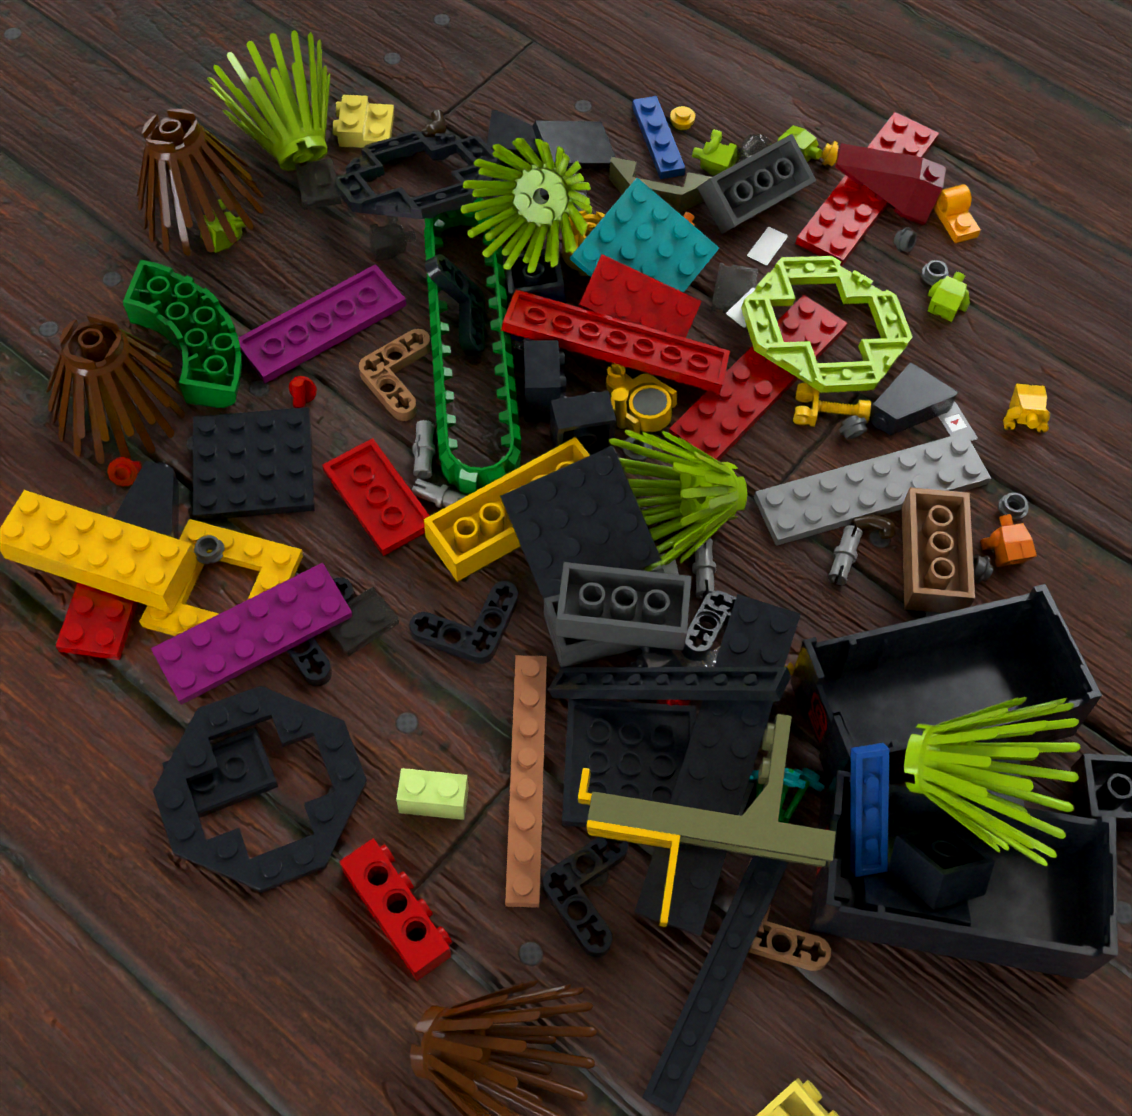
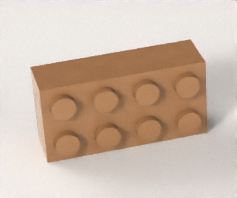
M910 487L902 505L904 609L947 613L968 608L975 599L970 493Z

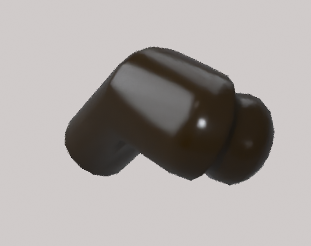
M435 110L431 113L432 122L426 124V127L421 129L424 137L435 138L436 133L444 134L446 132L444 114L441 110Z
M871 514L856 517L851 521V525L855 526L853 529L854 533L858 527L862 531L879 529V537L882 539L893 538L896 535L894 530L896 525L893 520L879 515Z

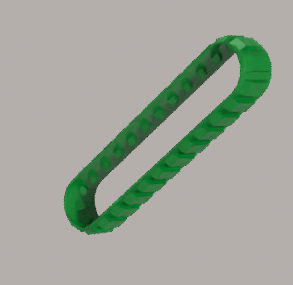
M477 197V199L474 202L482 201L484 199L482 197ZM460 209L441 213L435 218H425L426 261L435 256V249L443 247L442 238H439L443 231L459 225L475 227L495 215L477 221L475 213L484 209L462 214ZM495 225V226L489 228L488 230L484 231L483 233H484V234L488 233L490 230H492L493 228H495L497 225ZM484 235L483 244L489 246L498 236L491 241H487ZM502 245L490 257H485V265L493 267V275L486 278L487 286L495 288V297L488 299L489 308L497 310V319L490 321L491 330L499 332V341L493 343L492 346L494 353L501 354L502 363L494 366L495 375L503 377L504 387L497 389V398L505 400L506 410L499 413V422L506 423L508 426V434L501 437V445L510 448L506 456H502L501 460L494 465L483 468L470 467L461 463L460 459H456L451 451L458 449L457 440L448 438V428L456 425V418L454 415L447 414L446 404L454 401V392L445 390L444 381L453 377L452 369L443 367V358L451 355L450 346L442 344L441 335L449 333V324L440 322V313L448 309L447 302L438 299V292L442 289L427 274L439 459L442 472L448 483L455 485L460 492L468 495L521 466V436L516 401L511 335L501 331L502 322L507 312Z

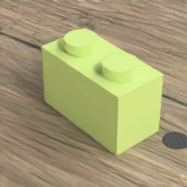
M401 768L396 798L399 813L464 820L469 790L468 775Z

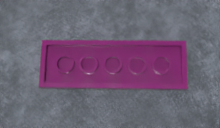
M375 264L238 337L241 354L263 382L267 383L406 306V299Z
M321 563L152 647L151 650L180 705L353 616L351 609L325 565Z

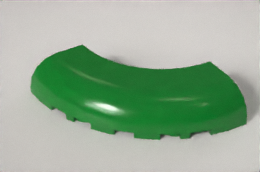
M140 260L123 300L130 323L141 325L160 333L180 351L183 365L179 385L186 403L216 408L232 406L236 402L240 387L242 362L238 336L229 314L225 312L219 304V300L208 289H203L197 285L190 276L184 277L173 272V269L170 267Z

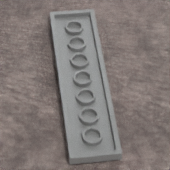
M966 432L759 490L755 492L754 500L775 545L778 546L850 525L852 519L871 514L880 516L901 510L910 487L963 492L987 485L991 480V476Z

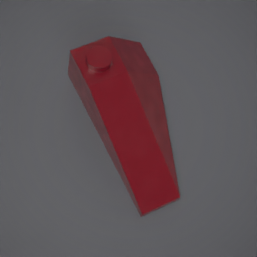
M843 143L838 147L835 167L855 183L866 185L876 193L874 197L879 201L884 199L895 207L893 211L899 216L921 225L926 223L943 189L946 172L945 166L923 157Z

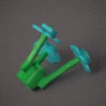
M785 768L778 822L789 823L791 816L809 786L820 792L825 788L819 782L821 777L814 770L803 768L801 771L799 769ZM752 770L749 779L750 783L756 784L755 799L763 791V784H757L759 770ZM789 786L798 787L797 793L785 812L781 808Z

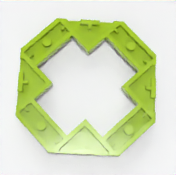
M833 256L781 257L770 273L768 272L758 283L756 289L744 299L741 306L754 351L821 393L874 390L913 338L897 295L889 290L881 291L872 285L873 280L856 270L853 273L840 266L841 261ZM836 283L843 304H869L881 338L861 340L858 347L863 361L817 363L810 341H783L772 306H793L796 298L791 285Z

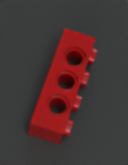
M372 838L341 859L339 863L343 873L411 974L418 981L451 958L449 945L453 942L442 926L436 929L429 919L433 916V913L425 900L421 898L417 901L410 890L414 886L404 871L398 874L392 863L395 862V858L385 844L380 847L375 839ZM377 874L388 876L387 881L382 885L376 886L370 883L373 876ZM400 900L407 904L405 910L400 913L389 911L390 905L395 901ZM415 928H422L426 931V935L420 941H411L408 939L409 932Z

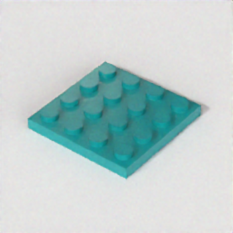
M636 178L569 259L591 277L601 254L684 292L718 251L719 247L639 178Z

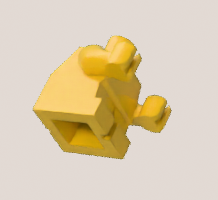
M1015 385L1009 405L1010 409L1003 419L1006 430H1008V427H1010V430L1015 429L1016 420L1018 424H1027L1028 428H1036L1038 432H1041V430L1043 432L1048 431L1050 412L1046 409L1047 394L1045 386Z

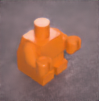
M1011 514L1000 516L1001 527L993 531L990 537L980 540L983 551L995 550L997 567L1025 563L1037 556L1033 539L1024 523L1013 524Z

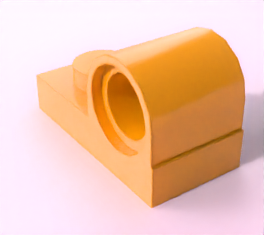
M965 184L942 189L933 207L954 243L977 238L981 231L969 212L971 193Z

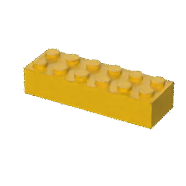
M576 437L570 439L425 518L426 539L457 582L521 546L500 497L501 495L590 456V454Z
M26 490L22 492L0 528V552L5 559L169 613L174 609L199 562L191 543Z

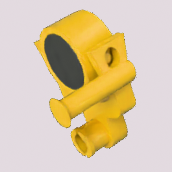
M615 363L611 365L612 368L609 366L607 369L606 386L612 396L610 399L617 426L621 429L627 428L640 434V430L656 432L665 428L671 421L672 408L677 405V391L651 374H641L632 379L626 374L625 367ZM628 399H629V413H627V404H626V401H627Z

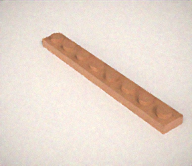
M515 655L505 907L539 908L547 656Z

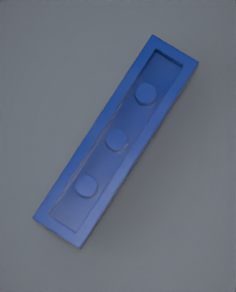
M657 96L634 99L632 108L659 178L665 179L685 175V165Z
M884 743L851 748L850 871L855 877L888 872L889 748Z

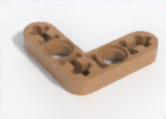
M413 329L365 356L359 362V372L363 382L392 416L400 421H408L415 417L417 406L414 396L394 373L429 353L431 349L430 335L423 329ZM393 352H399L403 355L398 360L388 358V355ZM370 367H371L373 370H374V369H377V370L373 372L371 369L367 370V368H370ZM384 384H393L395 386V389L391 392L380 390ZM399 398V400H400V402L402 403V405L405 406V407H406V406H409V408H407V409H405L404 407H400V408H399V404H398V400H397V399Z
M769 907L757 936L761 937L764 930L769 932L765 939L764 947L759 946L762 939L756 937L749 953L810 971H818L825 967L831 957V948L828 942L819 936L768 922ZM775 935H783L789 940L790 949L787 952H778L773 948L771 942ZM797 940L802 941L799 947L801 949L810 950L812 946L818 947V953L823 955V957H819L815 962L811 960V954L805 951H800L798 957L793 956L797 948Z

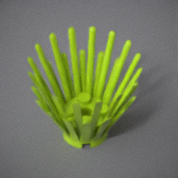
M293 30L291 32L295 62L292 64V73L299 106L296 102L277 35L271 33L269 38L278 69L275 67L271 68L270 72L277 92L254 42H247V48L273 105L256 77L249 79L236 56L232 52L227 53L228 60L266 120L262 118L243 92L235 87L218 65L213 66L214 71L257 125L213 78L207 77L208 81L214 86L210 88L242 121L240 122L229 111H222L231 121L275 157L280 168L286 171L301 169L299 163L308 161L309 166L315 164L328 153L325 135L331 73L327 76L326 65L322 69L320 39L317 42L316 73L313 34L310 32L308 34V53L312 103L311 115L298 33Z
M516 138L512 144L529 163L502 145H493L492 148L495 151L492 155L515 169L483 159H476L473 164L481 167L479 169L480 175L507 181L465 180L463 188L474 189L473 197L503 196L463 205L461 213L465 214L484 209L475 213L477 221L495 215L467 232L468 236L473 238L497 225L485 234L487 241H491L498 236L482 252L485 257H490L514 234L502 250L504 256L509 255L503 265V268L507 270L512 268L532 235L523 262L529 263L527 272L533 273L537 267L546 233L545 261H551V267H555L558 264L559 224L566 253H573L576 250L577 246L569 217L580 235L583 236L588 224L574 204L589 214L592 213V206L588 197L576 191L591 190L589 182H582L584 178L581 173L574 175L581 169L579 162L575 161L566 171L570 158L564 153L565 150L562 147L557 146L554 165L547 142L535 139L541 161L523 138ZM541 188L545 189L548 192V200H544L541 197Z
M625 430L626 435L679 456L675 457L616 438L609 439L610 444L673 465V467L619 458L622 467H625L624 471L626 473L673 479H628L635 497L656 496L636 499L639 507L656 506L641 510L647 525L675 518L649 529L654 541L691 525L658 545L659 553L673 545L674 547L661 556L662 561L646 567L644 571L650 572L659 565L670 564L695 544L681 557L680 563H682L696 552L728 520H735L738 517L734 516L737 511L744 510L747 501L746 481L743 476H736L732 469L738 468L734 464L720 462L680 437L677 438L668 432L662 431L666 438L687 450L643 431V435Z
M1017 697L936 725L918 724L916 728L922 730L923 734H911L904 762V773L913 774L915 777V784L906 782L910 792L924 794L999 853L998 845L1005 850H1009L1008 845H1010L1033 861L1047 866L1046 860L1030 849L1034 847L1050 857H1057L1056 852L1052 848L992 816L958 795L1052 836L1064 839L1066 834L1062 829L1030 816L1025 807L991 794L987 790L1064 812H1072L1074 807L1069 802L1031 792L1034 787L1031 780L1003 773L1076 782L1079 778L1078 774L1072 771L992 761L991 759L1033 761L1039 755V752H1077L1081 748L1080 744L1075 742L975 743L974 741L1032 735L1036 731L1075 727L1079 723V720L1076 718L987 727L1067 711L1073 708L1074 703L1063 704L1067 699L1063 698L1008 711V708L1020 705L1027 699V697L1019 699Z

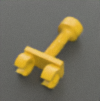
M807 383L797 385L795 399L804 403L812 401L811 409L807 406L795 407L793 418L795 424H810V426L815 427L817 415L820 411L850 416L857 415L858 418H865L868 423L871 401L859 400L855 405H844V403L836 402L827 403V401L819 400L820 391Z

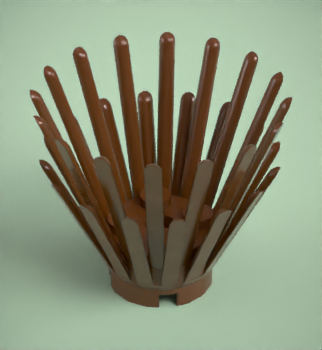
M169 109L166 110L168 118L160 120L158 114H156L145 123L142 130L146 142L136 197L139 196L138 210L140 211L143 208L145 195L144 230L148 227L149 221V239L153 243L155 240V198L159 197L163 249L165 252H169L171 216L167 183L168 175L184 254L187 256L191 254L186 227L191 228L193 226L185 190L205 247L211 253L214 252L215 247L200 204L208 221L213 222L215 220L213 211L215 212L230 243H235L237 238L206 177L226 208L230 211L235 210L250 230L254 227L252 221L219 173L222 172L236 190L260 214L263 213L262 207L234 174L239 176L259 197L264 198V195L255 186L256 183L252 180L251 175L233 158L245 167L250 166L238 154L200 125L191 111Z
M86 315L89 321L80 324L77 319L71 321L63 329L60 336L61 350L46 392H49L52 389L48 404L49 412L53 410L52 423L56 422L60 407L58 434L60 442H63L65 439L73 378L74 453L76 456L79 457L81 455V439L85 437L84 386L95 455L98 463L102 464L105 462L102 441L107 442L110 439L103 403L121 457L131 460L120 425L121 422L125 434L132 437L135 432L130 419L147 452L154 453L155 446L129 395L150 425L157 421L169 438L174 436V431L134 375L163 406L170 407L181 418L185 417V413L136 360L183 397L181 388L168 376L178 378L169 369L173 368L172 364L154 353L161 352L158 348L120 329L113 319L105 315Z
M538 980L527 983L521 982L450 1007L433 1005L424 1012L415 1029V1032L423 1033L424 1035L421 1046L411 1044L410 1058L413 1072L417 1077L429 1080L461 1116H493L472 1098L499 1116H521L480 1089L478 1085L538 1116H562L540 1105L543 1102L541 1095L518 1085L519 1081L584 1102L588 1099L587 1092L526 1071L549 1075L552 1072L550 1065L533 1060L587 1069L593 1068L595 1061L590 1057L529 1048L527 1043L551 1045L556 1042V1037H593L597 1034V1030L594 1027L493 1024L532 1022L558 1014L587 1012L593 1008V1004L585 1002L497 1012L490 1011L576 996L583 993L584 988L569 989L571 984L508 997L510 994L534 987L538 983Z

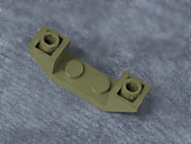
M611 157L609 180L623 194L636 179L637 162ZM688 172L684 187L646 179L640 180L680 213L704 202L697 187L711 177Z

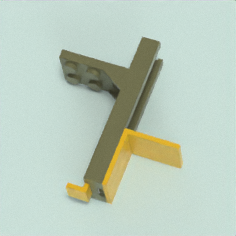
M777 714L774 722L768 723L767 729L764 730L762 750H768L767 758L763 757L762 763H760L757 784H763V791L742 816L594 791L591 794L588 793L591 772L590 769L583 768L578 802L590 805L587 821L588 835L670 849L659 926L666 927L668 923L679 843L818 867H825L826 861H833L836 831L778 822L791 716Z

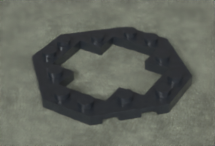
M412 131L365 145L361 150L362 156L354 158L345 167L346 173L338 175L334 179L335 190L352 212L430 219L450 210H460L463 205L473 203L477 199V197L472 195L474 189L463 188L464 181H490L493 177L479 174L481 167L473 164L476 159H483L499 165L501 163L498 158L492 155L494 151L478 136H469L468 138L457 140L454 134L436 133L435 138L424 137L423 132ZM420 151H425L432 160H444L450 155L457 153L469 165L468 167L451 172L452 181L455 185L412 198L402 187L375 194L366 183L385 175L384 164H388L400 157H412Z
M258 686L199 707L196 710L153 789V793L175 856L186 861L189 860L205 867L209 871L230 880L233 879L253 890L263 893L327 868L338 840L342 836L359 796L367 784V779L344 720L263 686ZM273 719L283 747L313 736L315 737L335 792L304 803L314 832L313 835L249 858L239 828L206 839L187 782L220 771L210 744L211 740Z

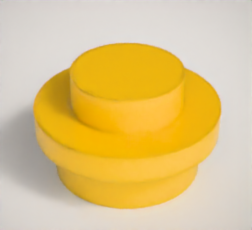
M685 106L676 107L671 111L670 120L676 129L687 130L695 122V113L692 109Z
M834 141L831 145L829 143L825 145L821 156L823 158L822 165H834L838 153V142Z

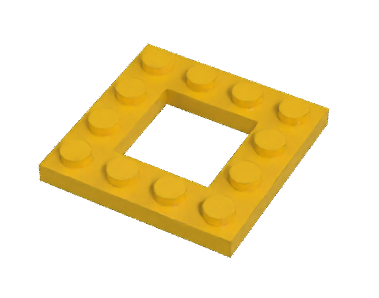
M192 519L188 520L179 539L191 543L194 549L199 538L206 535L215 536L218 540L222 541L225 547L220 561L259 571L260 573L248 599L294 577L303 557L302 549ZM198 562L171 613L147 605L139 621L141 626L176 636L218 615L215 612L186 605L204 564Z

